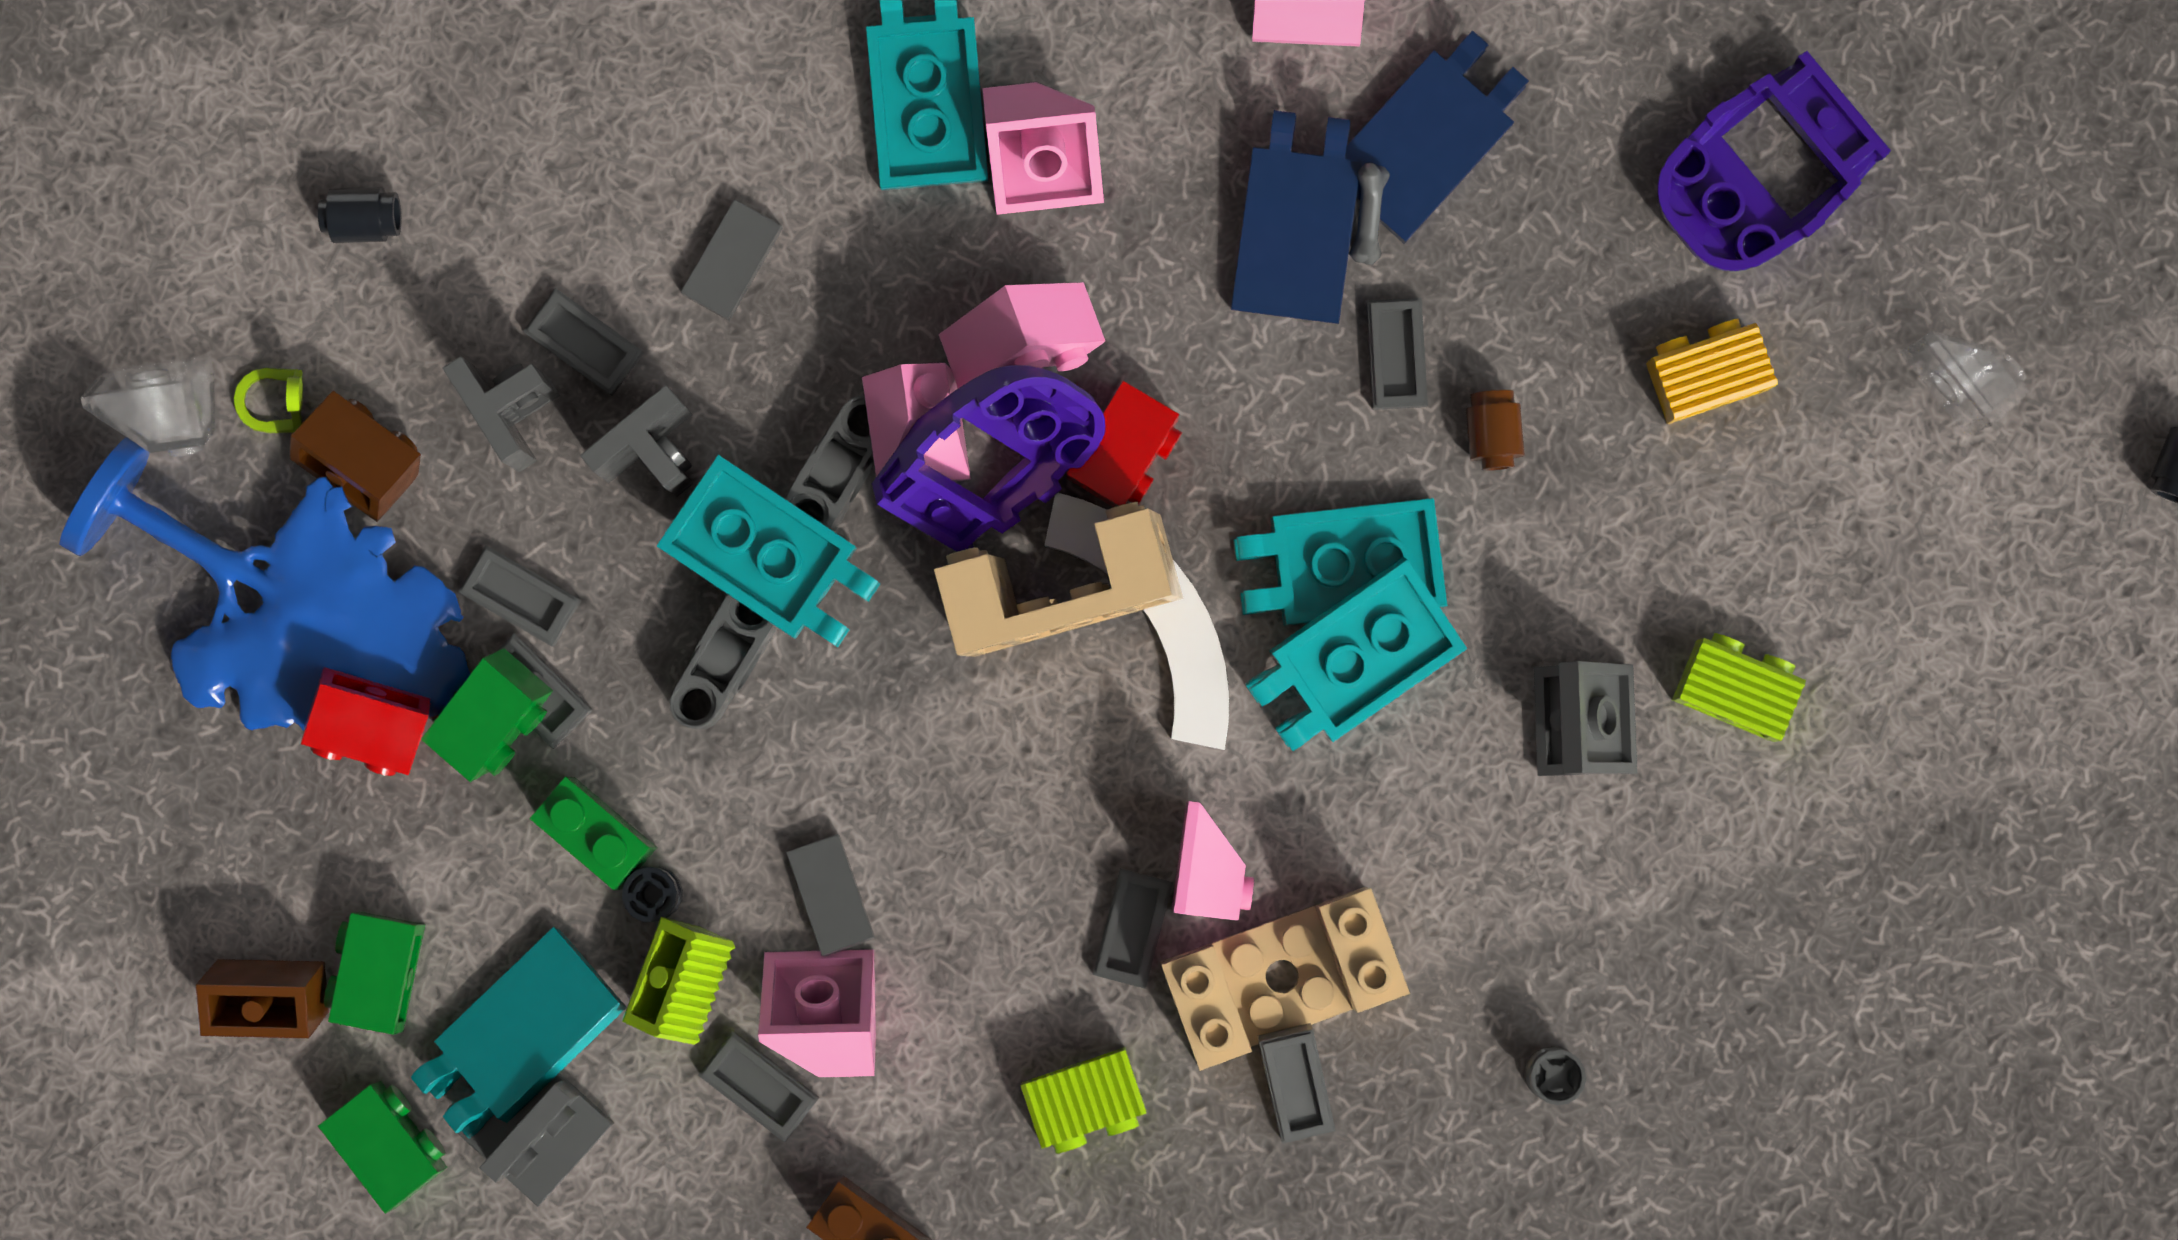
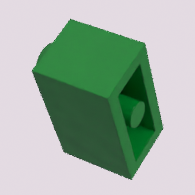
M503 648L484 657L421 740L469 782L487 773L496 776L514 757L516 751L510 746L520 733L527 736L545 717L547 711L542 705L553 690Z
M565 776L530 817L531 821L613 890L623 889L627 878L633 872L639 870L658 848L575 777Z
M366 912L351 913L349 922L343 921L341 923L336 938L335 951L337 954H342L338 976L332 975L325 991L324 1007L331 1009L328 1022L391 1035L404 1032L426 924Z
M379 1081L361 1091L319 1124L318 1127L386 1214L396 1209L448 1167L441 1159L446 1152L437 1137L427 1128L420 1132L407 1114L412 1111V1107L404 1094L393 1084L386 1088L382 1081Z

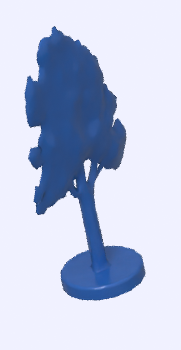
M129 435L107 456L73 508L62 531L59 545L77 556H83L93 548L116 517L119 516L147 532L156 540L190 558L210 574L217 583L219 590L218 603L210 626H203L193 631L188 637L177 640L171 652L172 668L180 684L182 695L193 706L197 708H222L226 703L225 689L231 686L238 692L239 716L244 727L254 730L274 725L287 728L296 723L304 731L323 668L326 667L430 698L428 717H434L441 714L453 698L454 693L470 676L464 652L460 647L448 644L438 628L450 620L461 622L464 618L461 615L456 594L448 589L443 581L422 566L414 565L394 582L387 575V562L382 553L396 543L392 528L380 526L363 527L355 539L349 530L344 510L352 506L347 501L343 488H334L327 477L317 478L306 487L305 497L292 511L291 516L283 527L277 531L275 542L270 548L263 545L251 546L241 552L229 550L216 544L132 493L143 473L150 454V449L144 442ZM254 559L264 560L270 566L267 570H261L254 566L253 562ZM236 580L257 590L261 595L263 604L254 613H244L237 604V597L233 586ZM224 614H226L229 620L222 623Z

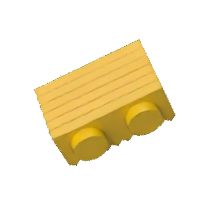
M1733 319L1707 329L1709 339L1690 345L1687 336H1683L1656 346L1658 356L1652 357L1646 363L1667 424L1768 391L1778 385L1757 323L1741 327L1739 319Z

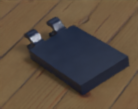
M1473 30L1447 60L1434 50L1347 145L1346 159L1361 161V167L1365 163L1384 166L1390 173V177L1383 189L1380 223L1403 244L1413 236L1513 126L1514 121L1504 111L1526 88V84L1529 82L1514 67L1505 74L1487 97L1469 82L1464 75L1486 52L1485 49L1488 47V44ZM1358 184L1357 199H1356V201H1357L1359 204H1360V184Z
M1274 110L1269 149L1253 147L1231 310L1339 324L1359 184L1357 173L1361 168V161L1346 159L1350 120L1328 117L1323 156L1292 152L1297 115L1293 112Z

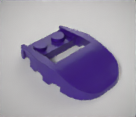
M1806 51L1797 57L1793 65L1774 76L1770 73L1730 100L1722 101L1706 114L1705 120L1688 138H1685L1666 160L1659 176L1658 203L1667 224L1700 261L1722 271H1743L1767 262L1782 253L1783 250L1812 235L1825 224L1829 216L1862 184L1861 179L1876 162L1883 160L1891 150L1810 53ZM1768 98L1838 180L1792 219L1722 137Z
M1011 365L992 369L952 392L916 421L872 482L877 505L956 552L974 548L973 542L991 527L1000 533H1004L1021 521L1018 513L1036 499L1047 503L1062 490L1058 480L1069 468H1081L1097 450L1105 433L1104 415L1095 399L1089 393L1057 373L1025 365ZM961 418H964L1025 457L983 499L925 464L924 454L939 437L945 441L961 426Z

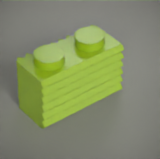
M1714 633L1712 640L1706 638L1696 640L1672 701L1768 741H1782L1806 683L1805 679L1793 675L1796 666L1769 654L1764 655L1762 662L1742 654L1745 645L1722 634Z
M661 917L622 1022L657 1038L693 1045L700 1042L698 1034L704 1031L703 1024L708 1021V1012L712 1011L710 1003L716 1000L714 993L720 990L718 982L724 979L722 973L728 969L727 961L732 959L730 951L735 949L734 942L697 925Z
M1125 1047L1023 1081L1020 1085L1041 1149L1053 1145L1056 1154L1087 1144L1084 1134L1100 1130L1104 1127L1108 1136L1134 1129L1139 1126L1137 1116L1147 1113Z

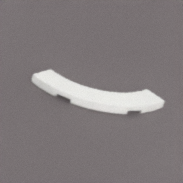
M1057 493L1054 498L1045 547L1066 552L1080 558L1108 575L1094 525L1095 523L1108 520L1105 512L1106 509L1079 498ZM1173 560L1183 599L1143 610L1160 638L1170 667L1174 693V720L1171 739L1225 750L1229 723V690L1226 666L1219 638L1209 613L1196 589Z

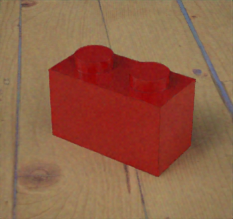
M1122 381L1103 413L1105 433L1097 450L1081 468H1070L1066 474L1067 480L1112 507L1128 504L1129 502H1138V505H1140L1154 481V478L1146 474L1157 455L1167 460L1183 433L1175 428L1179 420L1177 412L1127 382Z
M324 667L304 726L301 744L309 746L314 754L325 759L341 760L342 757H347L364 762V766L368 770L377 774L393 776L398 772L409 775L429 716L430 698Z

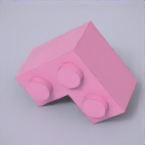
M1084 282L1005 285L939 334L958 388L987 371L1003 366L1025 365L1038 368L1056 366L1058 371L1072 370L1085 364L1088 361L1087 354L1105 342Z

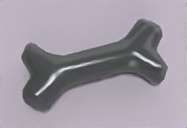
M1365 163L1357 173L1360 184L1358 226L1356 238L1349 251V255L1355 262L1373 265L1382 254L1378 242L1383 189L1390 177V173L1384 166Z

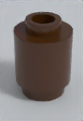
M1491 390L1470 394L1471 407L1466 408L1470 461H1481L1483 471L1514 468V458L1525 456L1520 403H1515L1514 391Z

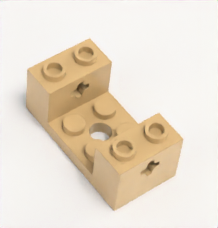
M1138 502L1106 510L1108 520L1095 523L1094 525L1112 589H1110L1109 584L1103 585L1102 582L1084 585L1070 590L1072 600L1059 604L1057 599L1049 600V597H1043L1017 605L1005 559L989 555L987 550L979 551L977 547L947 555L948 565L936 568L934 572L957 655L976 657L1183 599L1161 515L1148 508L1145 509L1144 505L1139 506Z
M1368 887L1357 889L1160 962L1200 1071L1252 1052L1251 1047L1259 1044L1257 1035L1308 1023L1312 1025L1350 1010L1359 1013L1410 994L1372 889ZM1278 960L1291 962L1297 970V982L1292 989L1286 992H1276L1266 982L1268 967Z

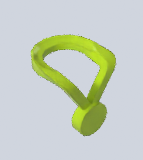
M262 368L253 370L245 375L237 385L234 395L235 410L242 422L254 431L264 433L295 432L302 424V370ZM263 379L287 381L286 406L287 411L291 412L292 419L264 422L252 417L246 409L245 403L246 393L251 385Z

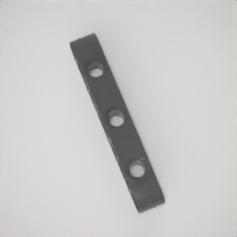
M856 396L848 400L841 408L828 432L814 448L785 497L787 501L798 508L806 503L819 504L824 512L822 524L834 532L874 465L870 435L866 437L857 436L851 431L850 426L851 420L856 413L867 410L865 396ZM728 594L694 650L688 667L675 687L670 699V710L674 719L681 725L692 729L702 730L716 725L734 696L746 683L778 627L766 619L757 625H746L740 617L742 603ZM703 689L709 694L711 699L710 712L700 720H692L684 710L685 699L691 692Z

